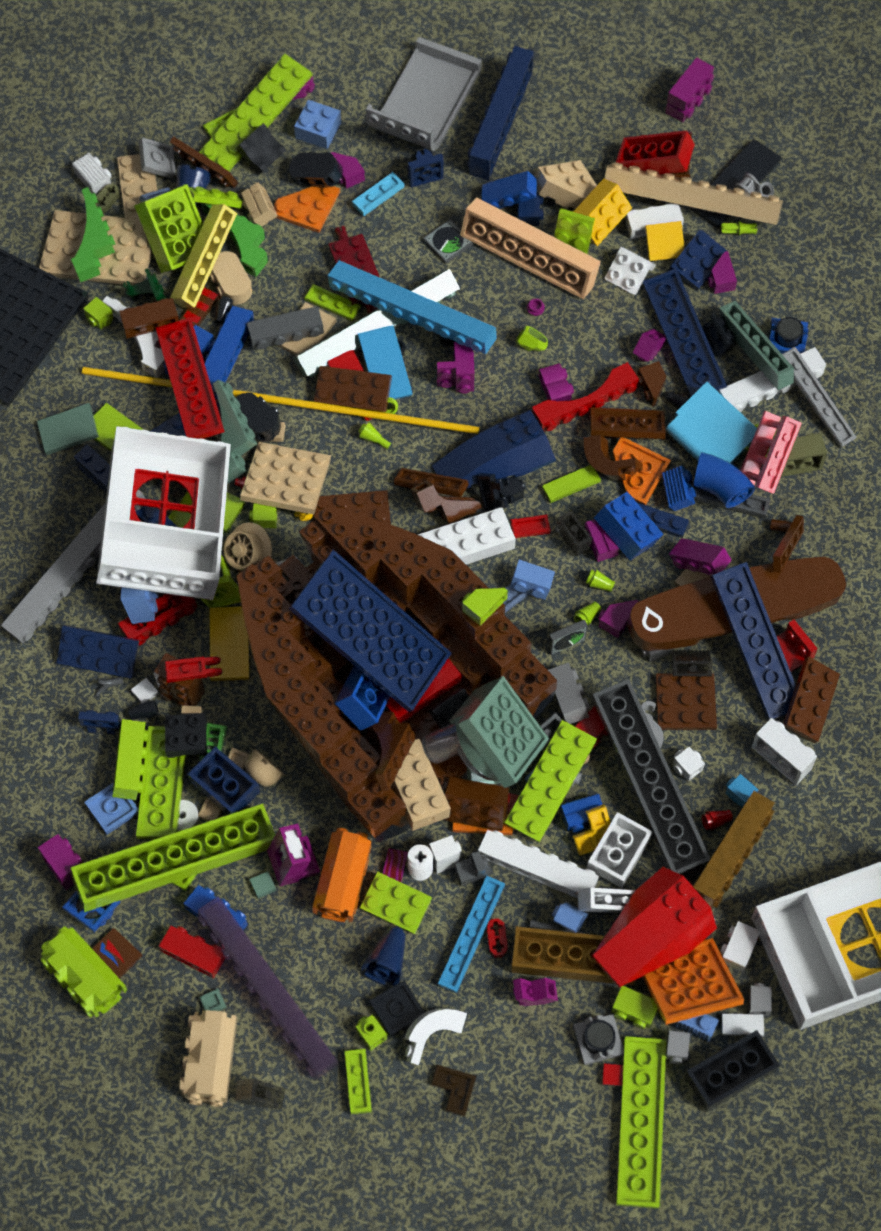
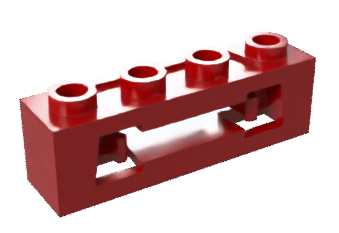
M165 594L156 600L158 611L155 612L156 618L154 621L132 624L130 618L127 617L118 623L119 629L124 637L138 639L139 646H141L152 635H159L165 627L173 626L183 616H189L194 613L197 608L196 600L188 596Z

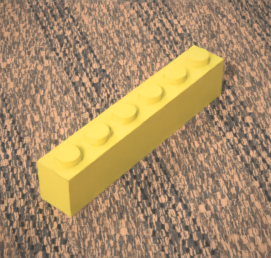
M225 204L211 206L170 298H173L174 303L182 308H195L237 213Z

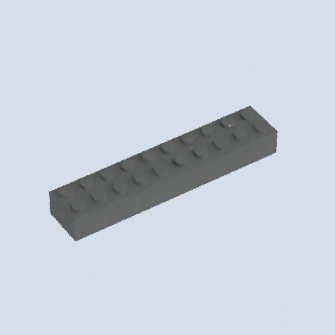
M627 679L593 693L592 701L650 830L653 831L652 835L667 869L683 875L707 865L711 860L630 680Z

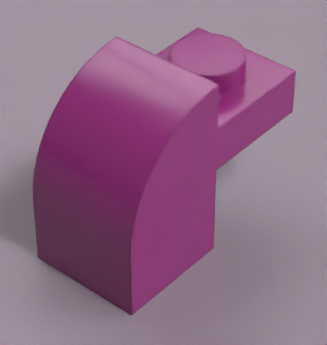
M522 978L513 980V994L521 1006L542 1005L558 1001L556 982L548 978L534 981Z

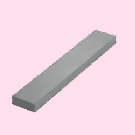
M796 347L782 354L794 367V381L838 446L842 448L855 440L857 437Z

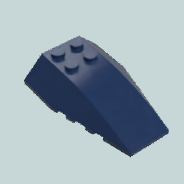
M527 410L493 424L452 450L432 465L438 475L468 480L469 485L467 488H470L472 484H477L476 476L480 473L495 474L496 479L512 475L519 477L555 462L556 458L545 432L532 411Z

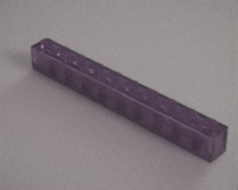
M219 896L200 908L197 919L204 928L206 926L211 931L209 935L214 943H220L223 948L221 952L227 960L231 959L235 964L233 969L239 977L243 975L247 981L245 986L251 994L255 992L258 996L257 1002L263 1010L267 1009L271 1014L269 1019L275 1027L279 1026L283 1031L281 1036L287 1044L291 1043L294 1046L295 1050L293 1052L298 1060H304L307 1064L305 1069L312 1078L316 1077L319 1080L337 1067L339 1064L337 1059Z

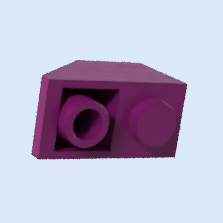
M331 152L343 167V175L339 181L340 184L343 183L347 189L365 181V171L357 158Z

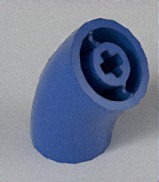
M701 452L696 469L694 487L711 493L726 508H732L741 504L754 493L755 486L742 471L722 458Z

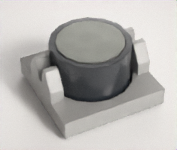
M613 1014L604 1017L597 1015L595 1018L589 1017L584 1022L573 1024L584 1065L624 1055Z

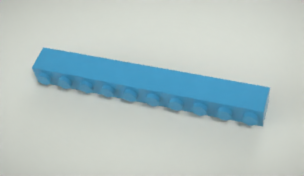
M340 260L327 275L329 287L333 290L345 293L351 298L359 299L363 303L375 306L381 311L389 312L397 318H403L411 324L425 328L427 331H433L443 338H449L460 345L470 347L476 352L486 354L497 339L496 327Z

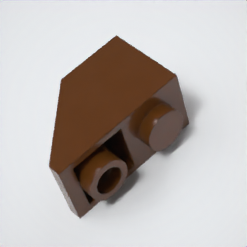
M659 361L639 368L637 376L639 378L638 385L643 387L644 397L646 401H650L652 407L657 404L666 381V374Z

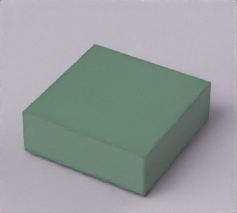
M268 871L250 879L258 899L276 891Z
M218 988L199 997L205 1010L221 1011L227 1008Z

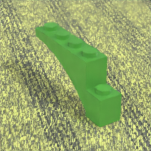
M88 187L82 189L86 204L85 233L77 254L71 259L80 282L101 275L98 269L101 267L99 259L115 253L113 245L116 244L112 234L108 235L107 233L110 229L106 220L102 221L101 217H104L101 207H96L95 205L98 203L96 195L91 193Z
M201 203L202 212L208 215L211 206L214 204ZM236 215L228 234L236 244L241 256L240 262L245 271L257 277L268 262L266 251L259 247L265 239L264 229L259 224H253L248 221L244 216Z

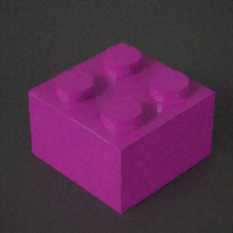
M57 834L39 846L38 849L45 863L63 888L67 890L74 885L71 867L83 864V861L77 853H74L69 841L66 838L62 839Z

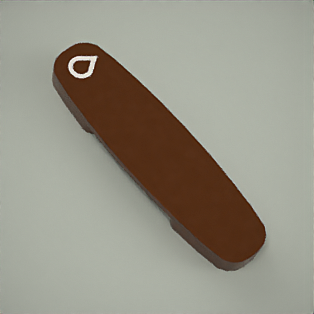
M827 557L788 560L781 573L773 572V563L749 568L771 623L786 618L797 620L835 605L846 587L845 577L840 566L834 560ZM711 577L667 590L637 602L633 606L627 621L632 640L638 647L647 651L694 646L699 643L700 639L732 633Z

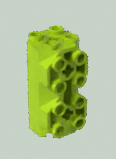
M66 926L62 927L54 939L46 941L41 946L43 952L41 953L42 958L40 961L43 963L44 968L50 974L53 973L56 981L63 989L68 987L66 990L70 993L71 998L76 1003L81 1002L79 1004L89 1018L92 1016L98 1017V1012L100 1011L103 1014L109 1011L121 1000L122 997L119 994L122 991L126 993L127 988L125 984L73 927L69 929Z

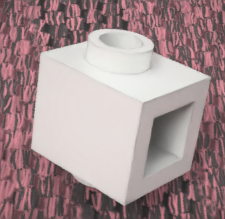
M690 747L685 750L680 749L674 755L673 768L675 772L680 776L683 775L688 782L704 768L705 763L701 760V755Z

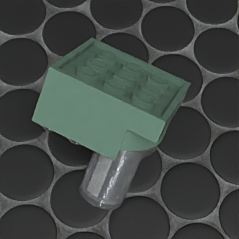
M502 676L476 688L450 719V724L426 734L423 738L422 746L425 755L430 761L441 763L460 755L463 762L476 775L483 779L494 781L495 784L501 783L506 788L517 783L549 738L505 677Z

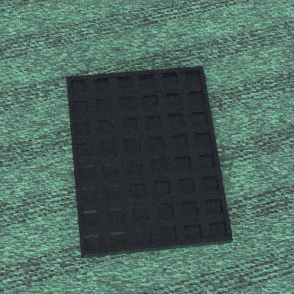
M0 249V402L10 406L89 298V294Z

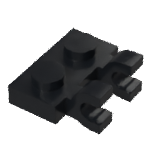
M480 473L476 476L484 511L508 507L507 504L515 503L513 495L500 497L498 491L503 490V486L511 485L510 478L496 479L495 474Z

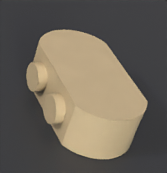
M228 251L220 252L209 277L212 283L216 282L218 286L216 289L220 296L231 298L234 305L245 303L252 295L251 280L235 253Z

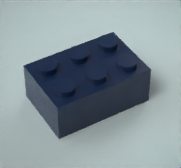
M216 746L188 773L190 783L227 815L242 811L260 793L259 784Z

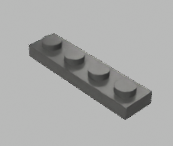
M696 487V497L694 498L696 501L726 508L717 497ZM752 494L741 504L727 509L766 518L771 499Z

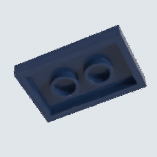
M700 229L669 269L677 268L680 278L693 289L698 290L711 274V270L720 257L727 250Z

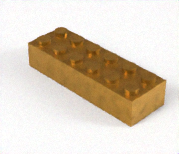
M756 791L752 792L693 887L711 909L718 907L725 893L724 891H728L735 875H738L745 859L747 860L751 854L753 846L761 838L764 828H767L775 812L772 808L775 802Z
M516 926L511 973L615 984L592 957L605 936ZM635 980L626 985L634 986Z

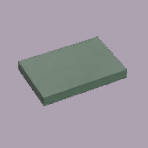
M89 403L37 421L46 455L99 437Z

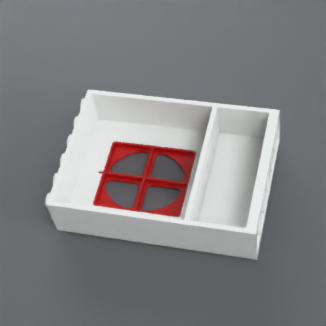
M116 426L111 452L96 584L213 600L220 574L231 444ZM157 478L162 480L160 500L144 499L136 496L138 489L147 481ZM170 481L180 483L188 491L192 499V505L168 501ZM142 505L158 508V524L141 522L134 507ZM167 510L191 514L190 520L182 528L165 525Z

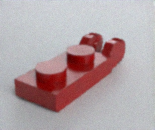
M203 656L166 661L167 683L207 678V676H219L222 674L221 668L206 669V665H218L221 663V658L219 656L204 658Z

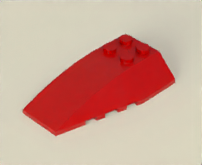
M662 867L634 891L592 957L620 988L689 954L717 929L711 907L683 875Z

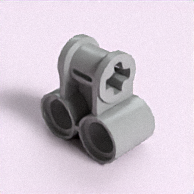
M746 173L743 176V180L734 186V188H742L746 193L759 192L762 194L761 196L765 197L774 194L772 184L769 182L760 184L749 173Z

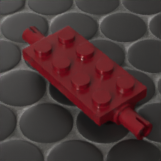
M341 226L342 231L337 227L335 233L339 241L329 243V249L335 264L340 260L380 278L363 234L349 237L345 226ZM349 297L351 305L362 304L366 307L368 314L377 309V307L365 304L359 299Z

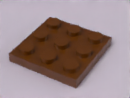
M656 673L657 723L662 730L717 729L714 673Z

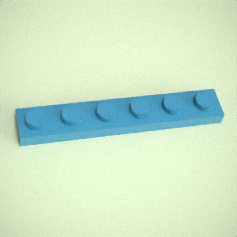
M486 876L438 982V986L457 994L505 887V883Z

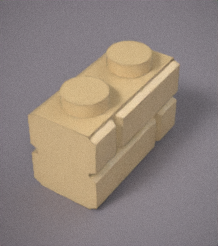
M255 183L250 189H246L241 193L244 199L242 204L249 211L248 218L253 224L256 223L263 227L268 221L277 217L268 193L261 184Z

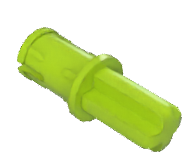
M738 221V223H722L721 232L723 234L738 235L757 234V223H741V221Z

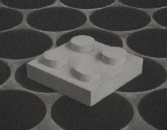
M141 138L139 140L141 170L173 179L176 176L173 146Z

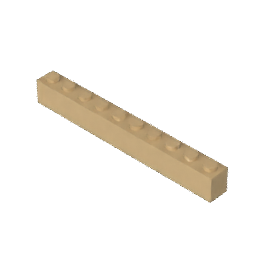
M615 162L609 164L606 168L605 179L618 184L623 193L775 225L779 221L783 200H779L777 196L769 195V197L761 196L762 194L759 192L746 193L740 188L727 189L725 185L717 184L713 186L709 185V182L706 181L693 182L688 177L674 178L673 174L665 173L660 175L654 170L641 171L639 167H622V164Z

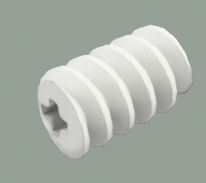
M415 845L408 852V872L413 879L418 881L426 880L433 872V853L425 845Z

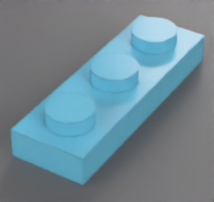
M392 172L354 199L352 205L365 216L404 188V183Z

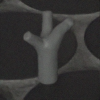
M99 678L97 683L102 684V686L95 695L98 697L107 688L124 684L123 678Z

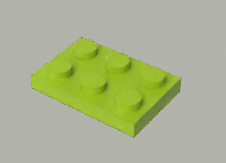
M560 209L554 238L588 254L595 218Z
M377 871L360 909L415 934L432 897Z

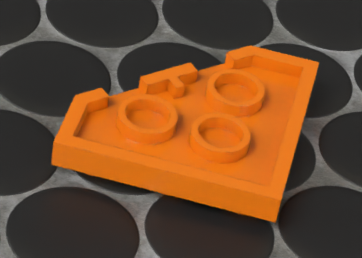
M335 186L310 187L278 198L274 204V209L277 213L276 218L320 233L340 193V188Z
M621 437L613 449L614 460L620 461L636 458L643 463V471H638L633 475L626 474V480L622 481L625 491L636 502L647 505L662 479V472H666L671 460L629 439Z

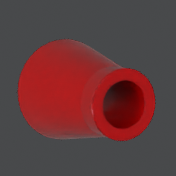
M729 809L724 811H706L702 815L704 828L711 831L733 820Z

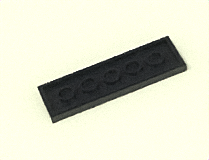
M753 139L711 185L721 184L727 186V189L733 190L735 184L740 183L746 173L753 175L761 183L780 163L782 157ZM694 207L690 208L691 211L718 229L731 216Z

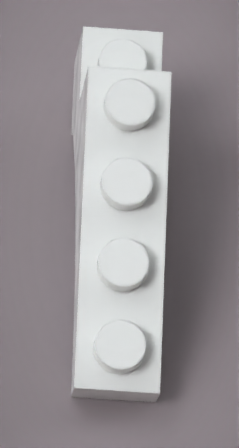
M106 296L102 302L112 309L113 316L122 323L119 311L130 307H125L117 299H111ZM157 331L134 337L142 353L143 360L141 364L143 371L159 378L165 370V359Z

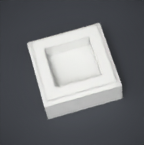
M147 678L131 689V692L141 703L148 699L152 700L159 694Z

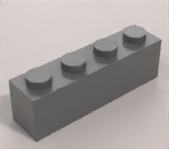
M318 306L247 322L253 350H261L269 346L282 345L285 342L299 341L303 338L317 337L320 334H324L323 322Z

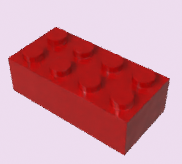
M687 130L624 137L616 163H620L623 165L622 167L627 168L629 166L639 167L641 171L654 170L660 175L686 172L695 144Z

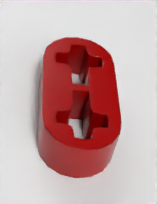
M491 919L487 924L489 951L493 957L501 958L506 955L508 946L505 924L500 919ZM494 924L501 927L498 932L499 936H495V931L490 929L493 928ZM496 940H499L500 946L504 947L501 949V952L493 949L496 946Z

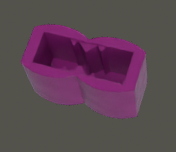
M560 363L539 369V380L547 399L570 401L572 394H574L572 384H568L566 380L568 378L566 369L562 368Z

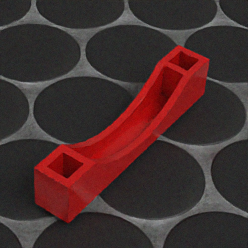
M627 362L612 369L604 384L588 396L571 401L546 400L533 406L531 411L543 431H552L557 425L569 423L578 415L584 416L591 410V407L600 408L610 400L615 401L625 393L630 394L638 388L639 378Z

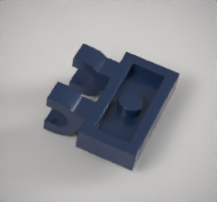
M93 710L79 711L78 720L80 725L87 726L88 733H96V727L106 728L108 735H115V729H120L121 721L119 715H116L114 712H105L104 714Z

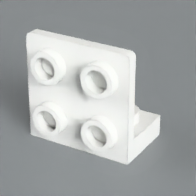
M620 247L605 276V280L636 295L648 271H653L656 264Z

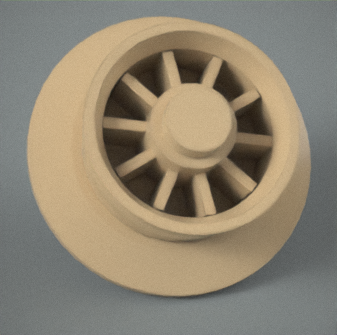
M250 522L243 523L235 528L227 537L224 544V555L227 562L241 573L251 564L255 566L266 556H272L271 541L267 532L260 525Z

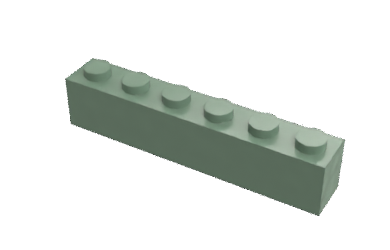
M733 301L720 307V315L726 320L727 323L725 325L734 333V340L774 387L780 390L793 384L794 367L739 304Z

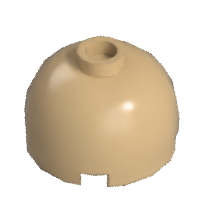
M256 749L253 750L246 760L245 771L263 787L274 785L284 775L278 767L275 768V765Z

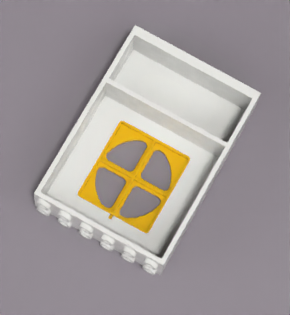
M881 862L758 905L754 910L751 919L755 928L761 931L759 934L760 940L799 1030L881 1001V968L872 969L859 966L847 956V952L872 944L881 960V932L875 930L867 913L869 908H881ZM858 913L867 929L868 936L848 944H843L840 940L841 929L851 915Z

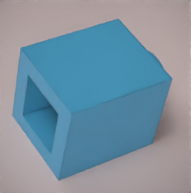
M740 774L736 779L732 777L728 781L725 794L743 808L752 792H758V789Z

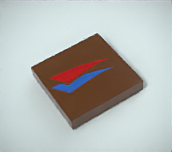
M115 928L110 930L92 948L119 979L143 956Z

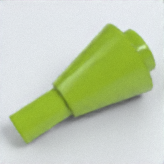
M370 422L368 424L364 423L358 431L360 433L359 438L378 443L386 449L391 445Z

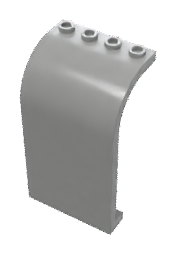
M418 37L416 49L383 109L378 111L373 109L371 104H368L366 108L367 125L429 150H437L481 71L482 60Z

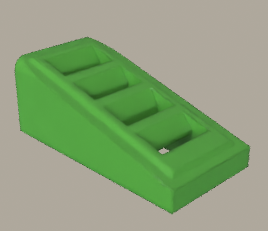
M207 723V745L216 746L222 752L227 726ZM211 730L219 731L220 734L214 735L210 734ZM209 738L219 739L218 743L209 742ZM205 755L200 756L199 761H201L205 757Z

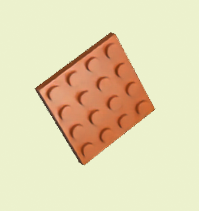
M713 938L702 941L689 954L643 975L666 1025L744 1004V998Z

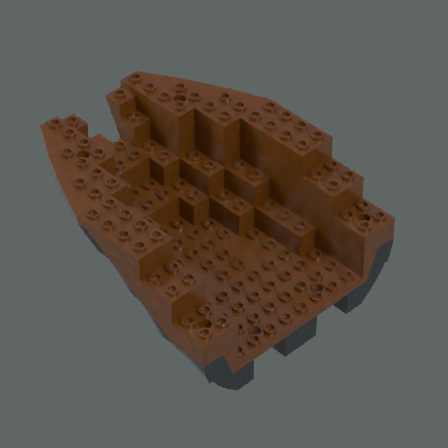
M328 505L314 516V520L299 531L313 560L312 564L305 567L292 555L278 566L268 555L255 566L251 564L239 573L237 580L244 621L254 661L267 700L285 725L300 741L315 765L329 781L340 800L364 825L376 841L381 842L384 839H389L406 832L410 826L406 819V804L394 792L392 785L389 790H381L375 775L381 760V746L376 741L371 740L367 728L360 731L335 704L354 665L288 609L332 550L337 552L452 653L448 659L461 673V682L403 722L410 724L411 730L415 734V740L420 739L443 793L447 789L450 777L467 780V765H472V763L465 755L463 749L443 758H437L432 754L429 748V739L442 731L432 718L429 710L459 688H464L470 696L476 688L504 676L531 715L537 720L554 697L557 679L531 653L532 643L505 616L504 603L481 626L462 611V600L468 593L472 594L476 589L489 588L452 550L378 519Z

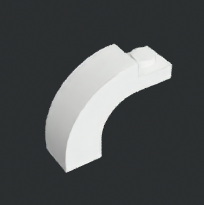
M438 1008L427 1011L419 1016L411 1024L404 1038L412 1041L411 1045H408L406 1049V1061L419 1065L425 1042L433 1032L447 1029L461 1033L467 1013L449 1008Z

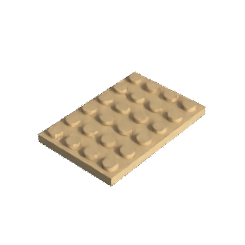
M55 210L39 266L40 269L56 277L79 279L71 259L77 254L83 240L86 228V213ZM113 216L101 217L102 221L106 220L110 231H107L108 235L112 234L116 243L113 245L115 253L99 259L101 267L98 269L101 275L88 279V281L122 285L126 281H129L131 285L144 281L146 278L144 269L149 266L152 249L140 220Z

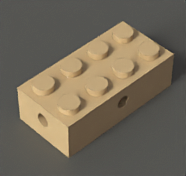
M417 739L412 744L402 767L396 775L395 781L392 783L394 792L406 804V819L412 831L448 818L451 809L421 741Z

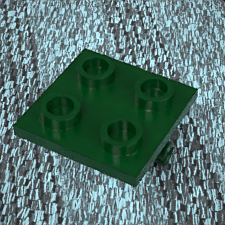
M148 268L144 269L148 279L135 285H131L129 281L123 283L125 293L132 300H135V298L137 300L138 295L154 294L157 301L166 298V296L164 297V289L161 283L158 281L155 273L151 274Z

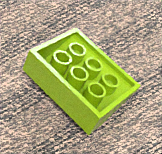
M187 184L134 205L161 273L174 270L186 264L203 226Z

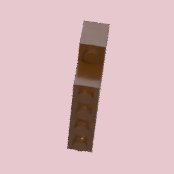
M382 712L378 723L367 727L371 740L376 741L382 748L380 764L375 775L381 790H389L415 741V734L411 730L409 723H399L394 712Z

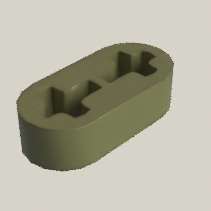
M107 184L96 196L98 203L95 205L96 207H98V204L101 205L103 214L119 198L118 186Z

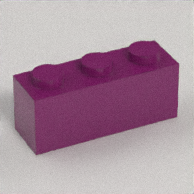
M681 538L669 553L673 564L677 568L688 569L693 572L697 571L707 575H714L724 571L731 562L725 547Z

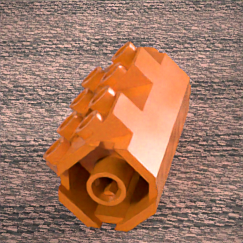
M337 828L336 832H332L312 907L313 913L317 914L319 911L322 914L321 917L332 921L345 922L347 919L349 922L353 921L372 846L367 834L363 832L351 833L344 828Z

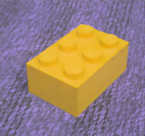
M603 179L573 212L595 218L590 243L598 246L632 207L618 184Z

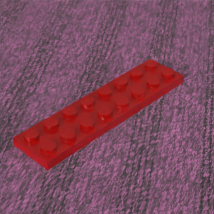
M191 317L157 327V335L186 437L204 439L225 432Z

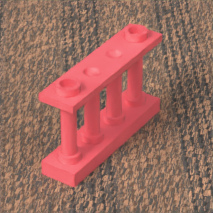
M767 411L763 412L741 471L750 479L753 485L756 482L755 487L774 494L802 424L801 422L787 416H783L781 419V417Z

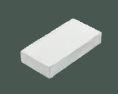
M761 1014L721 1015L722 1036H747L758 1030L762 1037L764 1036V1017Z

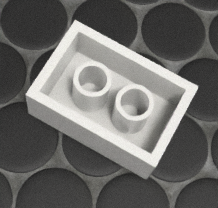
M773 718L756 733L751 747L796 786L812 770L817 758L813 749L804 746L795 734H790L781 722L775 721Z
M617 812L588 861L587 869L594 871L596 875L614 885L623 888L649 843L653 831Z

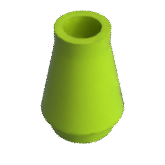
M591 569L586 584H589V587L611 592L615 581L609 579L600 571Z
M594 601L590 605L577 610L573 616L575 623L585 620L589 626L598 612L601 611V606Z

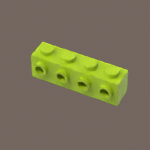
M126 719L121 721L112 797L136 800L137 794L142 793L143 781H140V776H143L145 764H141L142 759H145L147 747H143V743L147 742L148 730H145L146 722Z

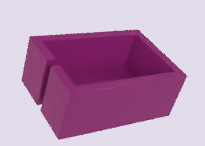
M697 57L669 91L666 114L681 122L692 116L694 108L696 106L699 107L704 95H708L712 90L711 82L714 79V67Z

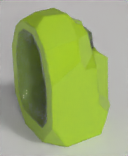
M525 326L515 341L516 344L528 351H542L548 346L547 338L530 326Z

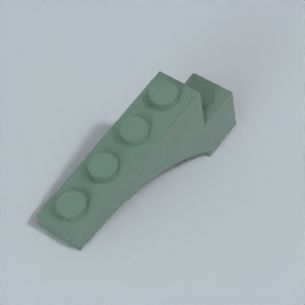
M217 380L213 383V386L218 396L222 424L225 431L221 435V442L231 444L227 483L230 484L247 472L244 466L245 461L241 455L253 448L257 443L254 439V432L247 424L248 419L241 412V405L232 393L233 388L229 383Z

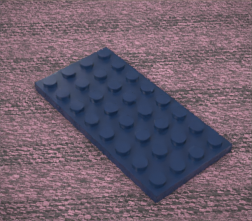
M334 550L328 554L288 608L408 712L413 711L452 654Z

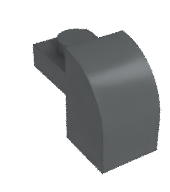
M479 851L471 853L470 859L455 863L454 871L460 887L479 881L492 873L486 854L480 855Z

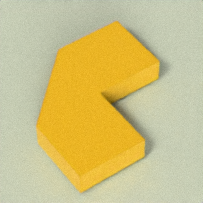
M604 804L585 811L591 829L573 836L577 852L580 856L597 848L611 824Z

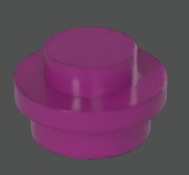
M534 298L527 304V312L532 316H539L545 310V305L540 299Z

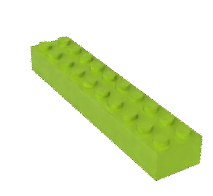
M260 804L71 867V876L83 910L87 912L267 851L275 837V832L264 805Z

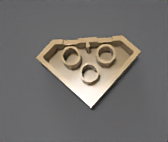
M581 160L538 167L534 174V177L537 179V193L544 198L549 196L555 199V203L567 209L568 207L576 209L597 186Z

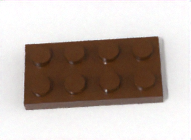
M172 137L170 143L181 159L184 161L188 159L195 168L199 167L208 171L211 174V178L214 179L216 177L227 188L229 185L233 188L237 186L238 182L228 170L176 137Z
M320 366L314 402L387 412L392 375Z
M591 407V436L665 439V411Z
M387 490L320 496L314 513L315 516L328 505H332L391 524Z
M806 657L783 723L784 727L813 743L819 742L840 674L813 658Z

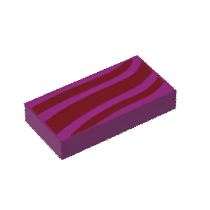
M388 848L383 874L402 883L408 852Z

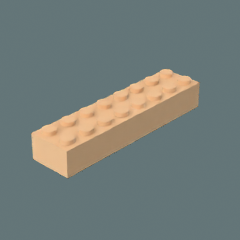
M478 198L466 208L460 236L582 299L594 287L601 261Z

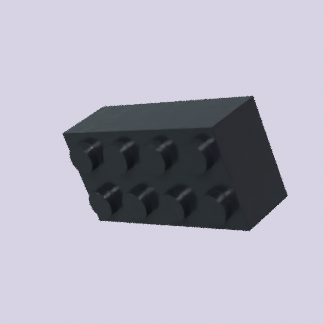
M758 1030L687 1070L684 1077L705 1111L708 1112L775 1073L780 1065Z

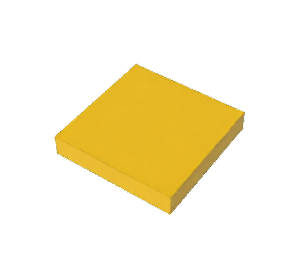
M681 221L645 225L649 261L679 257L684 250Z

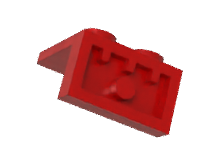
M795 620L790 621L786 630L777 636L791 672L801 667L806 657H815L818 648Z

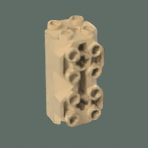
M204 1010L202 1015L198 1011L194 1015L189 1016L188 1028H190V1036L186 1037L185 1043L189 1056H184L183 1058L185 1077H181L180 1090H182L185 1098L189 1100V1104L202 1105V1102L210 1103V1106L222 1107L223 1103L227 1102L237 1017L235 1015H231V1018H228L226 1012Z

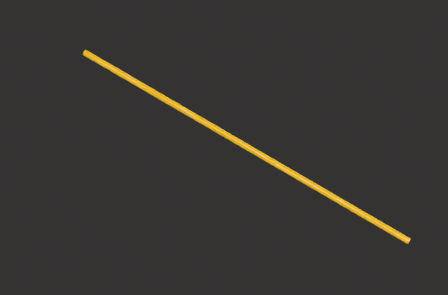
M88 367L82 368V374L173 388L171 380ZM233 390L232 393L234 397H237L243 393L253 392ZM253 393L270 403L479 434L480 427Z

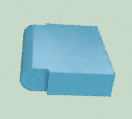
M706 382L676 412L675 419L665 430L697 461H699L701 452L733 464L750 447L757 427Z

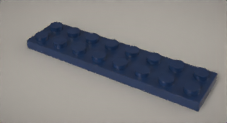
M677 268L643 281L645 290L691 397L706 382L718 392L720 389L727 388V384Z
M747 562L711 575V580L767 720L769 721L771 718L775 719L787 714L796 684Z

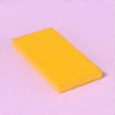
M242 607L210 608V657L219 656L221 658L220 664L212 665L210 668L222 669L221 675L210 677L211 681L249 680V637Z

